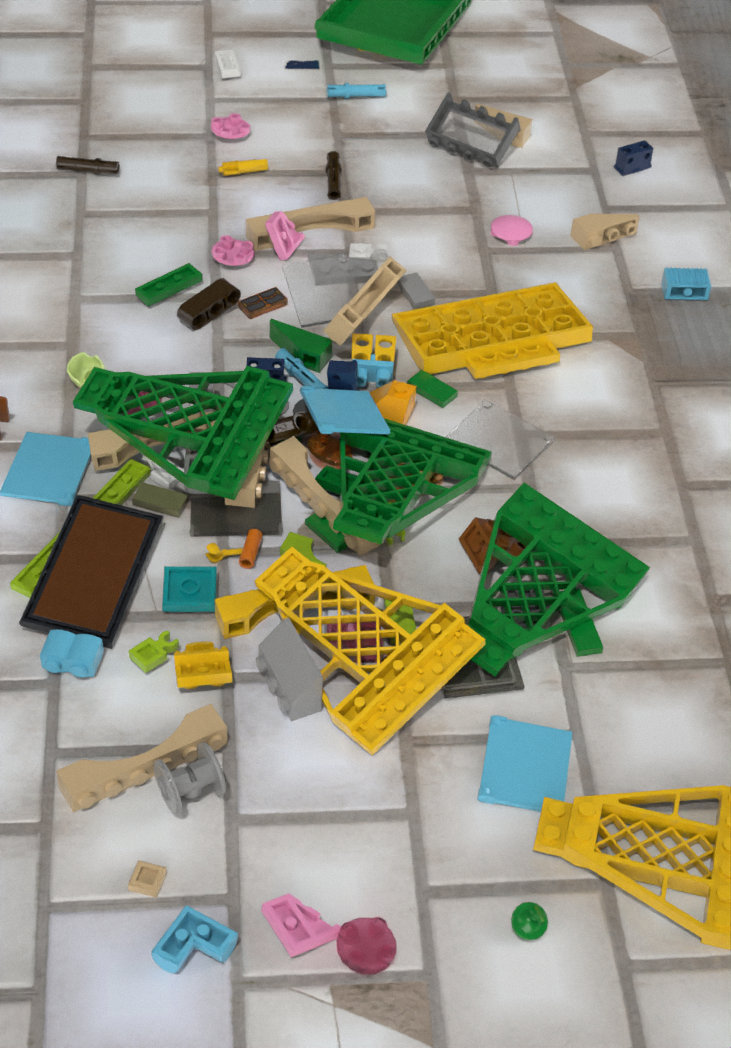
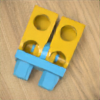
M352 333L351 361L356 360L358 362L359 387H364L367 382H376V386L379 388L392 381L396 336L376 335L375 354H372L373 334ZM363 340L368 342L369 344L366 346H359L356 344V342ZM381 342H388L391 346L384 348L379 344Z

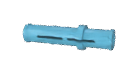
M327 84V97H344L345 99H349V97H386V84Z
M285 348L278 350L275 358L285 359L284 367L287 373L295 376L305 386H314L316 389H328L327 385L321 382L304 366L303 361L292 356Z

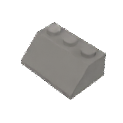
M286 618L259 644V657H256V664L260 673H265L269 690L272 693H276L280 710L283 713H287L290 721H294L321 711L323 676L291 620Z

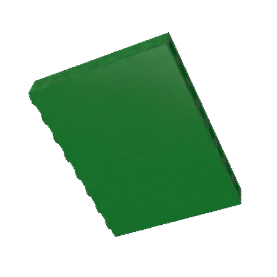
M336 0L316 20V38L423 65L471 5L472 0Z

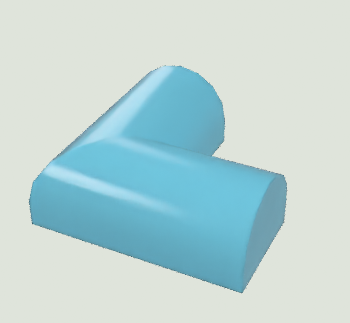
M186 905L151 951L152 958L159 967L170 973H176L194 948L224 963L236 946L238 933Z

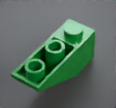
M270 319L269 338L281 349H287L292 356L303 361L307 369L320 373L332 358L333 340Z

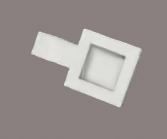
M350 243L349 258L385 262L387 254H381L380 252H386L387 245L378 244L372 248V244Z
M143 455V459L147 461L143 465L151 468V480L169 490L180 483L179 480ZM169 461V462L172 463L174 466H176L178 469H180L182 472H184V470H183L182 468H180L179 466H177V465L174 464L173 462Z

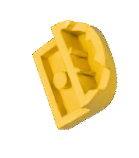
M201 641L186 644L185 651L181 653L178 650L175 651L174 661L177 688L193 689L201 685L222 686L225 683L232 682L229 650L226 646H222L219 649L214 647L213 642Z

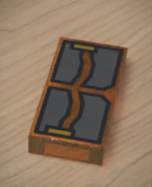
M277 287L238 301V308L249 319L288 305V298Z

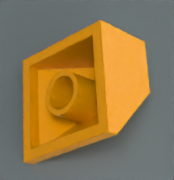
M393 380L370 392L383 418L404 425L407 424L415 407V385Z

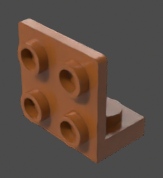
M475 517L458 539L478 573L481 574L493 520ZM498 527L495 544L512 556H519L526 546ZM491 555L487 574L498 562V559Z

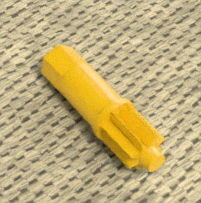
M267 159L236 160L222 162L221 166H218V172H222L223 176L268 170Z

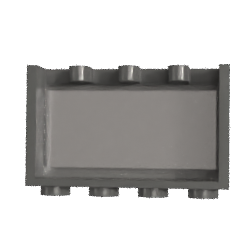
M447 92L425 133L428 142L435 147L441 146L451 153L462 154L469 160L475 159L480 161L487 167L499 168L500 162L516 134L521 131L519 119L514 117L512 123H508L502 113H497L496 117L489 116L484 106H480L478 111L473 110L470 107V103L465 99L460 104L453 102L451 93Z

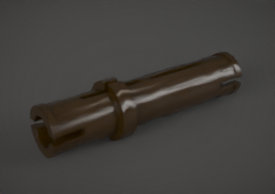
M331 151L327 154V164L325 166L328 176L327 195L331 200H337L341 196L340 174L342 168L339 163L340 155L336 151Z
M57 156L56 169L94 172L95 175H100L101 173L118 175L120 171L119 161Z

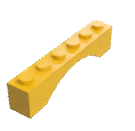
M366 565L335 571V573L374 584ZM260 589L215 599V618L223 639L249 634L260 622L278 612L274 601ZM327 591L323 595V600L338 599L337 591ZM357 591L370 603L375 604V596ZM356 606L342 607L348 610L357 609Z

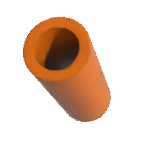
M250 529L248 531L240 555L239 565L246 569L254 566L263 537L262 532L257 529Z

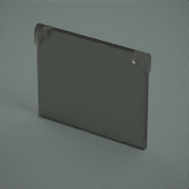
M260 481L263 484L262 497L257 498L255 508L225 505L224 497L213 494H191L190 536H244L248 534L250 529H257L263 535H282L280 481Z

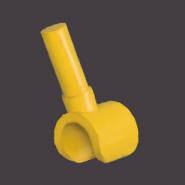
M210 543L206 546L209 553H205V555L212 563H218L223 557L241 555L242 548L220 550L216 543Z

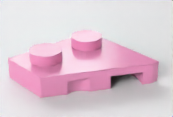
M282 211L274 212L265 222L267 232L271 237L279 260H287L305 238L302 232L297 233L294 230V223L289 221Z
M289 893L262 904L261 912L291 957L342 936L343 929L340 925L335 924L333 927L321 920V913L311 907L304 906L300 900Z

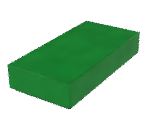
M420 370L407 380V384L416 386V393L441 408L447 406L458 395L456 389L423 370Z
M314 513L305 519V525L336 553L348 547L345 542V536L341 532L336 534L330 528L329 521L325 517L319 518Z

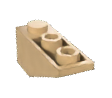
M638 214L584 215L573 219L570 237L583 250H587L636 234L640 216Z

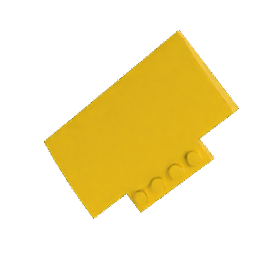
M556 282L392 314V320L414 362L420 370L429 374L467 367L473 377L477 379L497 374H506L521 369L526 370L531 367L560 362V353L557 348L592 341L593 325Z

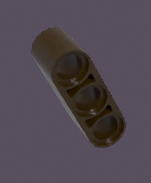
M220 278L180 305L177 317L191 329L199 330L234 306L241 297V291L226 279Z

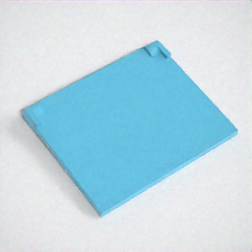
M302 386L300 388V393L320 433L390 434L387 423L368 391L316 389L314 386Z
M26 432L2 485L0 496L71 506L91 459L89 439L87 437H82L81 439Z
M497 715L491 716L478 800L489 804L498 803L541 812L544 797L564 801L572 731L509 720L507 717Z

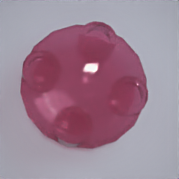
M381 917L356 918L346 922L341 926L336 939L337 953L341 961L349 969L360 974H376L384 971L393 962L397 952L396 939L387 927V922Z

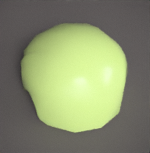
M81 352L73 356L68 362L67 373L74 384L82 387L94 367L105 369V365L97 355L93 357L85 352Z

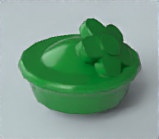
M525 902L517 906L513 911L511 924L519 937L530 941L543 936L547 930L548 918L544 909L537 903Z

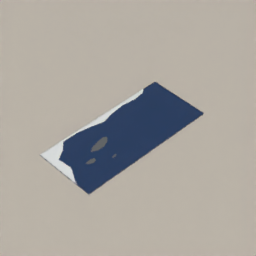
M284 60L285 69H319V60Z

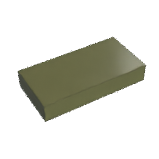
M144 482L141 483L132 498V505L178 518L188 503L187 494Z

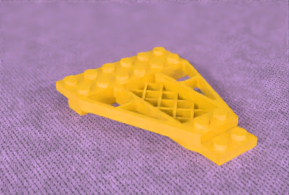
M293 547L288 549L254 580L256 587L274 601L282 621L289 618L298 634L303 635L332 659L320 671L323 681L335 669L342 668L360 683L334 709L322 687V702L332 722L372 756L485 645V639L467 626L464 617L446 603L438 605L332 572L324 565L308 560ZM327 591H337L338 599L323 600V595ZM357 591L393 602L384 611H380ZM403 605L432 614L412 634H409L390 619ZM356 606L357 615H342V607ZM338 607V616H323V608ZM319 608V617L304 618V612L307 609ZM361 622H376V630L361 631ZM342 623H357V631L342 632ZM323 624H338V632L323 633ZM309 625H319V633ZM376 638L377 647L361 648V639ZM380 638H396V646L380 647ZM357 639V648L342 649V640ZM338 640V649L328 641ZM388 654H390V655L381 663V655H388ZM377 655L376 665H361V656ZM357 656L358 665H356L348 657Z
M718 785L574 797L573 804L544 797L533 847L534 851L559 856L575 866L591 869L701 937L700 943L727 950L731 949L730 786ZM718 799L715 825L681 818L678 815L680 801ZM673 802L672 814L670 815L630 806ZM612 822L620 830L613 835L604 827ZM640 829L648 837V839L639 842L633 834ZM597 833H599L603 840L596 843ZM668 836L677 844L671 849H668L662 842ZM625 837L632 847L623 851L617 841ZM699 843L706 852L697 856L691 849V846ZM654 844L661 854L652 858L645 848ZM609 846L616 855L604 854L600 850ZM681 851L690 860L683 865L674 856ZM638 853L645 862L633 861L629 857ZM711 858L709 870L703 862ZM667 860L674 869L662 868L658 863ZM696 867L703 877L690 875L687 870ZM633 880L661 886L660 896ZM667 888L706 897L703 923L666 901Z

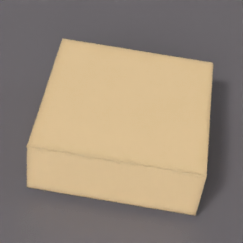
M138 860L128 883V890L157 898L166 877L167 868Z

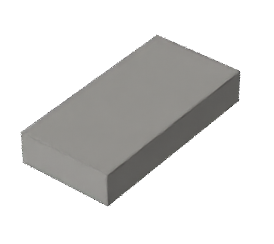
M417 272L403 275L397 282L414 309L435 304V297Z

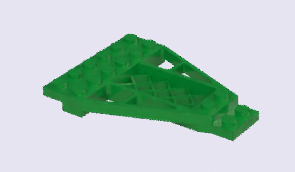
M246 366L244 371L149 376L132 372H113L94 367L73 400V406L75 409L96 414L99 422L188 488L235 500L294 389L293 383L270 378L269 371ZM237 383L229 397L206 392L210 384ZM198 384H200L197 389L190 388V387H187V386H183V385H198ZM142 391L149 393L141 397L138 396ZM167 397L171 400L161 403L159 399ZM156 401L157 405L144 409V404ZM190 403L193 406L183 409L182 404ZM178 406L179 411L169 415L166 414V410ZM140 407L141 411L128 415L129 410ZM206 409L216 410L207 415L204 412ZM198 412L201 413L202 417L189 421L188 416ZM162 413L163 417L150 421V416ZM184 418L185 423L175 427L172 426V422ZM207 425L208 429L195 433L194 428ZM132 434L166 444L158 454ZM179 446L198 451L186 474L167 461L174 447Z
M385 418L384 420L390 429V434L340 432L341 511L334 520L333 529L382 545L385 538H391L476 486L491 460L492 451ZM345 445L369 451L372 455L367 462L345 456ZM346 469L358 472L359 475L346 493ZM439 473L442 476L461 480V482L451 488H446L430 483L429 480L433 474ZM396 476L397 478L389 479L388 477ZM380 479L381 481L373 482L372 480ZM396 487H404V489H396ZM380 490H388V492H380ZM364 493H372V495H364ZM421 494L434 496L433 499L411 511ZM395 500L396 502L388 503L387 501Z
M524 482L497 511L493 520L471 614L467 626L485 639V645L470 660L496 677L509 660L520 656L526 649L615 608L620 609L648 573L650 567ZM498 527L526 546L519 556H512L495 544ZM491 555L506 564L508 568L491 588L487 590L484 588ZM527 560L528 567H521ZM534 560H544L545 567H535ZM520 575H531L532 582H522ZM538 575H548L549 582H539ZM555 575H565L566 581L557 582ZM513 576L515 582L507 583ZM582 584L607 602L590 609L572 597L571 594ZM534 589L536 597L526 598L524 590ZM541 589L552 590L554 597H543ZM506 590H518L519 598H508ZM500 591L501 598H494ZM546 605H551L550 608L547 610ZM562 605L567 606L578 614L548 629H543ZM503 606L505 614H502L494 607ZM510 606H521L523 613H512ZM528 606H539L540 613H530ZM515 621H525L527 629L522 628ZM532 621H538L533 627Z

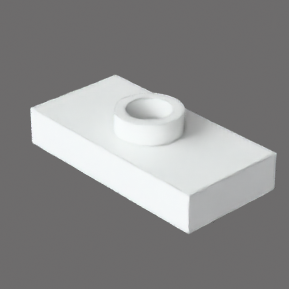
M233 49L215 51V60L222 78L241 76V69Z

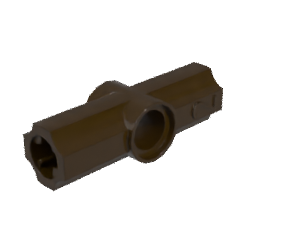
M310 411L297 412L293 416L278 419L267 442L274 444L285 441L293 436L297 439L300 436L318 432L319 429Z

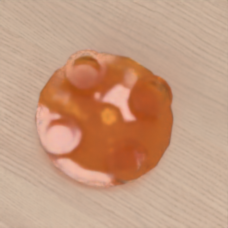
M320 431L308 439L307 447L315 458L329 465L339 466L338 439L331 437L330 434H322ZM345 445V456L352 458L351 451L353 447Z

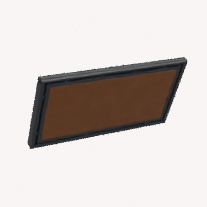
M77 495L19 624L22 627L49 633L50 630H65L76 635H93L102 639L103 647L112 649L162 526L164 516Z

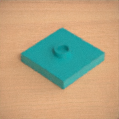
M164 566L163 612H215L217 567Z

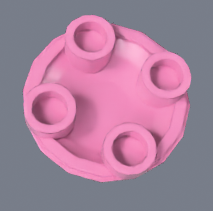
M232 113L229 117H214L211 120V130L217 136L235 139L250 133V124L241 119L240 114Z
M503 215L494 219L491 224L490 233L492 236L507 241V244L516 246L519 244V241L527 239L532 235L533 227L523 217Z
M228 235L222 236L220 241L211 250L214 259L231 266L249 263L255 254L252 242L235 240Z

